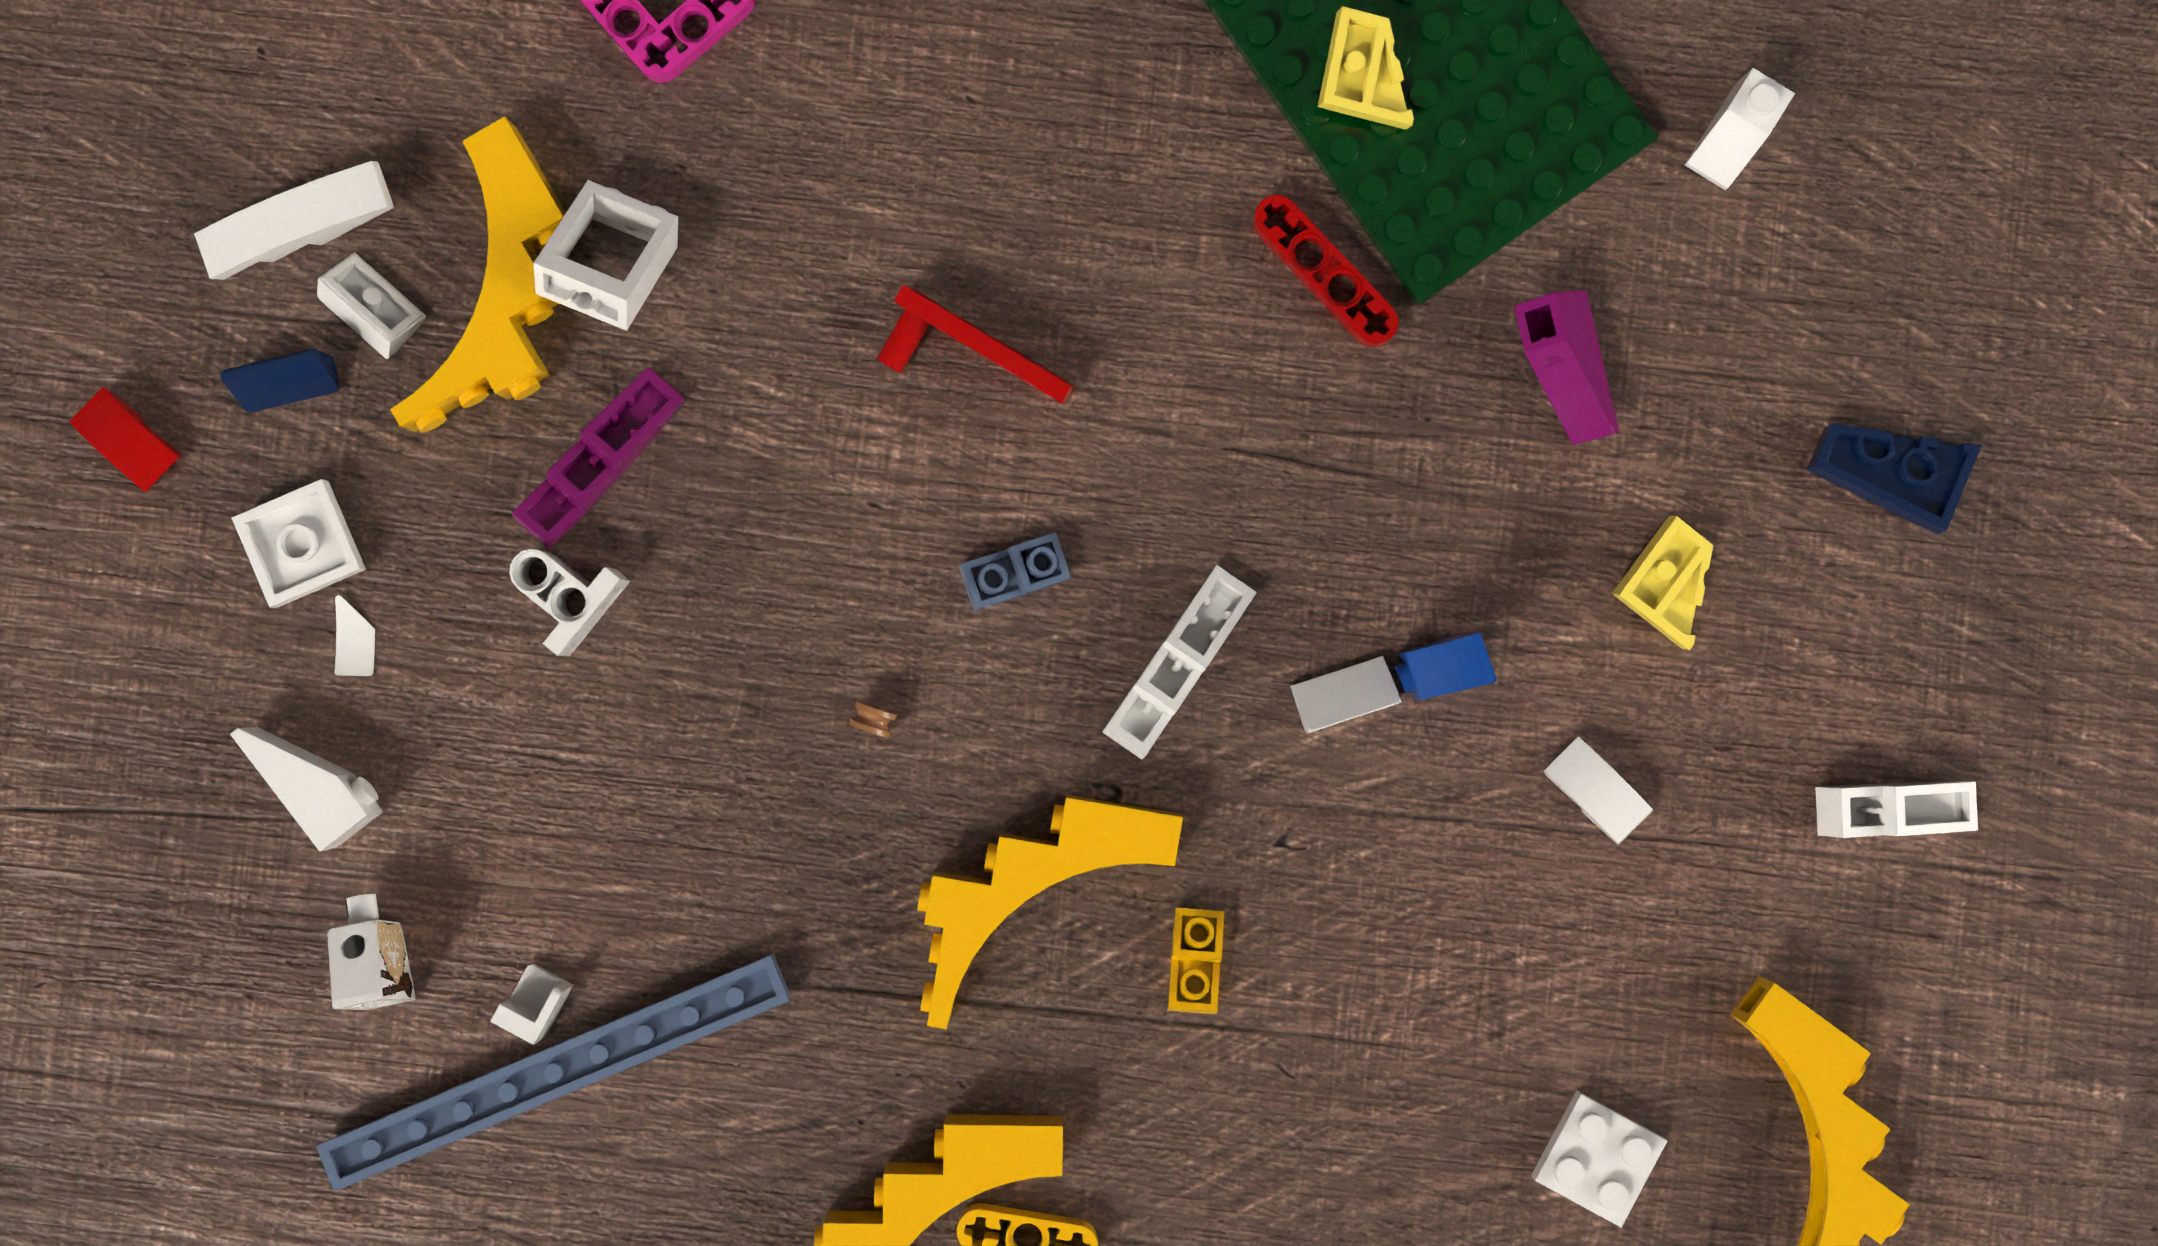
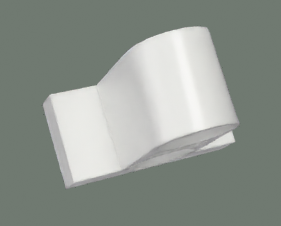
M535 549L524 550L517 554L510 564L509 571L512 583L559 622L542 643L557 656H570L630 582L618 570L604 567L593 582L590 583L558 556ZM541 559L546 564L547 576L541 584L534 585L528 575L529 568L533 562ZM578 589L583 593L586 602L583 611L579 615L573 616L567 610L566 599L572 591Z

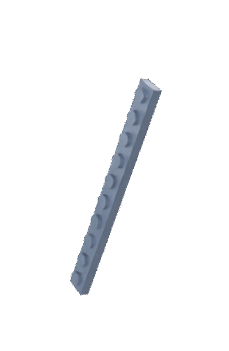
M774 953L330 1138L318 1144L316 1148L335 1192L786 1003L792 997Z

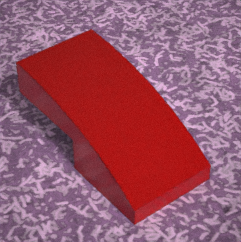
M105 385L69 421L102 456L144 492L182 455L142 421L145 418Z

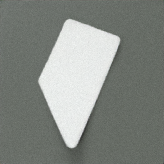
M337 595L335 597L336 657L334 673L337 676H371L374 670L375 629L342 596Z

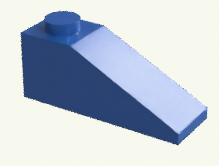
M1481 632L1450 635L1398 653L1401 664L1395 666L1396 675L1403 692H1411L1413 699L1417 700L1488 685L1497 681Z

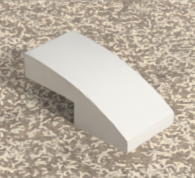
M1579 736L1544 770L1545 775L1581 808L1582 813L1617 845L1653 811L1645 800Z

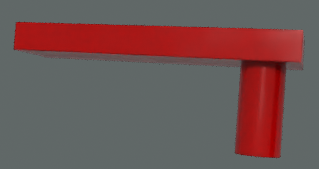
M902 285L893 301L903 307L904 311L876 359L899 373L903 372L931 324L1060 403H1066L1076 387L910 286Z

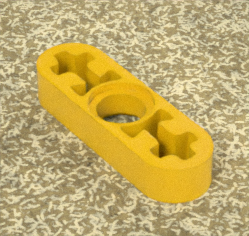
M976 1203L968 1206L961 1213L957 1226V1237L962 1246H1019L1015 1242L1013 1234L1018 1226L1025 1223L1033 1224L1040 1229L1042 1239L1037 1246H1049V1227L1058 1228L1056 1239L1069 1241L1072 1239L1073 1233H1081L1084 1243L1090 1244L1089 1246H1098L1097 1233L1094 1227L1085 1220L985 1203ZM976 1217H983L986 1219V1227L1001 1230V1219L1009 1220L1005 1237L1006 1245L998 1244L1000 1233L985 1232L983 1239L973 1238V1230L966 1228V1225H974ZM1055 1242L1054 1246H1069L1067 1244Z

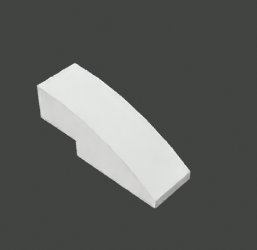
M1975 781L1815 787L1818 836L1838 838L1879 835L1909 836L1978 830Z

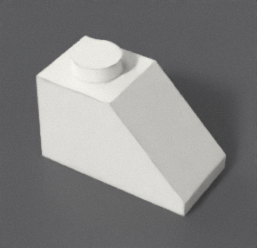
M1752 68L1734 84L1686 161L1685 166L1720 188L1728 189L1768 138L1795 93L1755 68Z

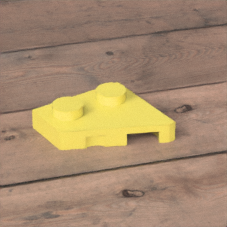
M1344 6L1337 11L1317 107L1405 130L1413 125L1412 109L1407 110L1400 84L1404 77L1400 61L1396 58L1393 51L1395 40L1389 18Z
M1668 516L1612 594L1681 649L1690 650L1694 645L1696 637L1691 635L1696 605L1702 606L1705 591L1703 579L1705 572L1710 566L1714 545L1678 516Z

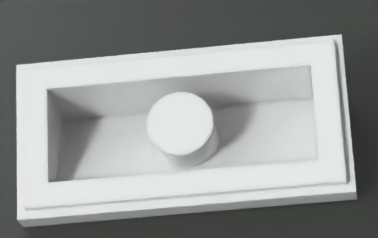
M355 252L318 278L317 296L320 301L386 359L393 356L426 320L424 313Z
M1383 656L1290 686L1304 730L1307 733L1401 703L1398 690Z

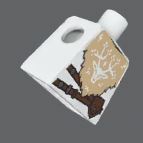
M364 894L346 898L348 925L332 928L327 934L333 1009L370 1010L416 1000L400 923L379 920L376 894Z

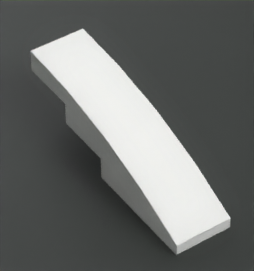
M369 161L277 194L238 211L194 233L209 278L225 280L259 261L273 263L307 244L323 245L394 208L379 162Z
M1216 565L1102 733L1140 759H1143L1171 717L1177 712L1201 674L1206 670L1257 592Z

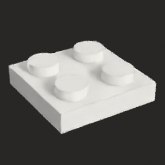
M320 479L232 517L270 608H278L366 570L330 483L327 480Z
M1576 1090L1531 1177L1536 1182L1622 1228L1667 1140Z

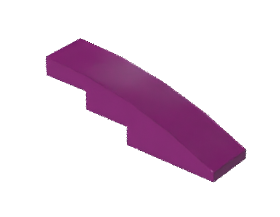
M647 367L580 432V440L546 472L547 479L512 511L513 519L550 550L632 464L680 408L685 398L650 367Z

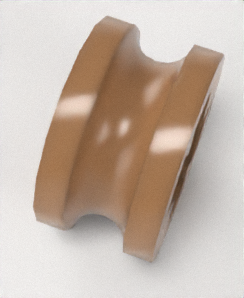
M856 701L854 707L857 709V715L855 718H850L848 724L869 733L890 738L891 731L888 729V724L892 720H896L897 714Z

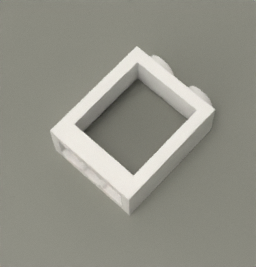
M587 180L534 261L535 294L627 331L677 249L678 216L667 212L659 206H651L624 195L615 188L604 187ZM592 219L648 242L625 281L567 259Z

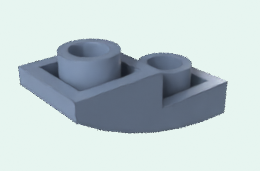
M1056 533L1011 546L1006 550L971 560L958 566L973 612L1071 579Z

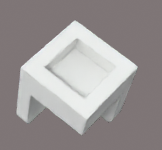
M531 964L527 966L511 998L499 1004L490 1022L535 1045L547 1036L574 985L536 964Z

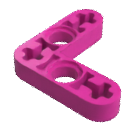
M580 0L644 76L657 83L669 82L676 78L751 13L755 5V0H741L736 5L730 0L724 4L722 3L725 0H686L658 24L638 0H613L608 6L603 0ZM708 1H711L715 9L720 6L718 11L723 18L719 22L716 21L710 9L705 6ZM625 10L636 11L640 15L638 28L629 34L619 33L615 29L616 17ZM693 15H700L708 20L707 32L698 39L687 38L683 35V24L687 18ZM674 32L678 41L686 50L680 53L676 45L673 46L668 35ZM654 49H657L660 53L666 52L667 65L662 68L656 63L651 65L652 58L649 55L650 52Z

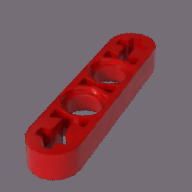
M1272 195L1263 199L1256 207L1253 217L1254 230L1260 239L1358 342L1371 348L1381 347L1389 342L1397 332L1399 324L1397 313L1393 307L1290 199L1281 195ZM1269 209L1273 213L1278 212L1280 209L1286 213L1283 220L1284 226L1291 233L1296 225H1299L1304 231L1295 235L1289 246L1285 248L1280 242L1286 239L1287 234L1277 225L1271 229L1265 226L1268 217L1265 210ZM1306 241L1317 244L1322 252L1321 262L1313 267H1306L1300 264L1295 256L1297 245ZM1343 276L1353 282L1355 286L1353 299L1347 302H1339L1331 297L1328 286L1333 278ZM1363 295H1365L1370 302L1366 303L1363 309L1373 318L1379 314L1385 317L1386 321L1383 323L1382 328L1386 334L1382 335L1380 332L1375 331L1369 335L1364 330L1368 323L1367 318L1358 311L1352 319L1346 312L1356 307Z

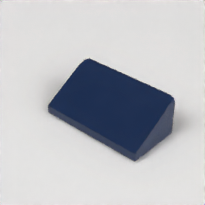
M315 348L225 369L220 373L221 380L247 412H257L335 393L340 390L334 357Z

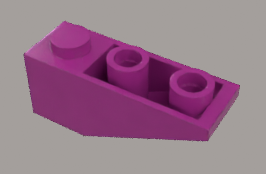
M1587 291L1553 292L1514 305L1525 355L1573 445L1620 433Z

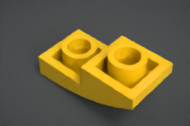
M1175 908L1167 1011L1216 1014L1218 1012L1224 911Z

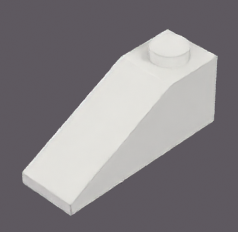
M259 727L237 728L230 734L320 852L339 847L383 813L382 809L375 802L378 800L377 792L363 777L357 778L354 773Z

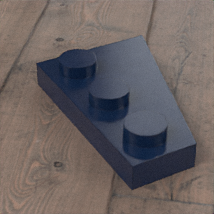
M1832 423L1824 428L1807 471L1921 527L1940 534L1947 531L1982 445L1941 443L1939 439L1922 436L1918 439L1891 435L1888 431Z

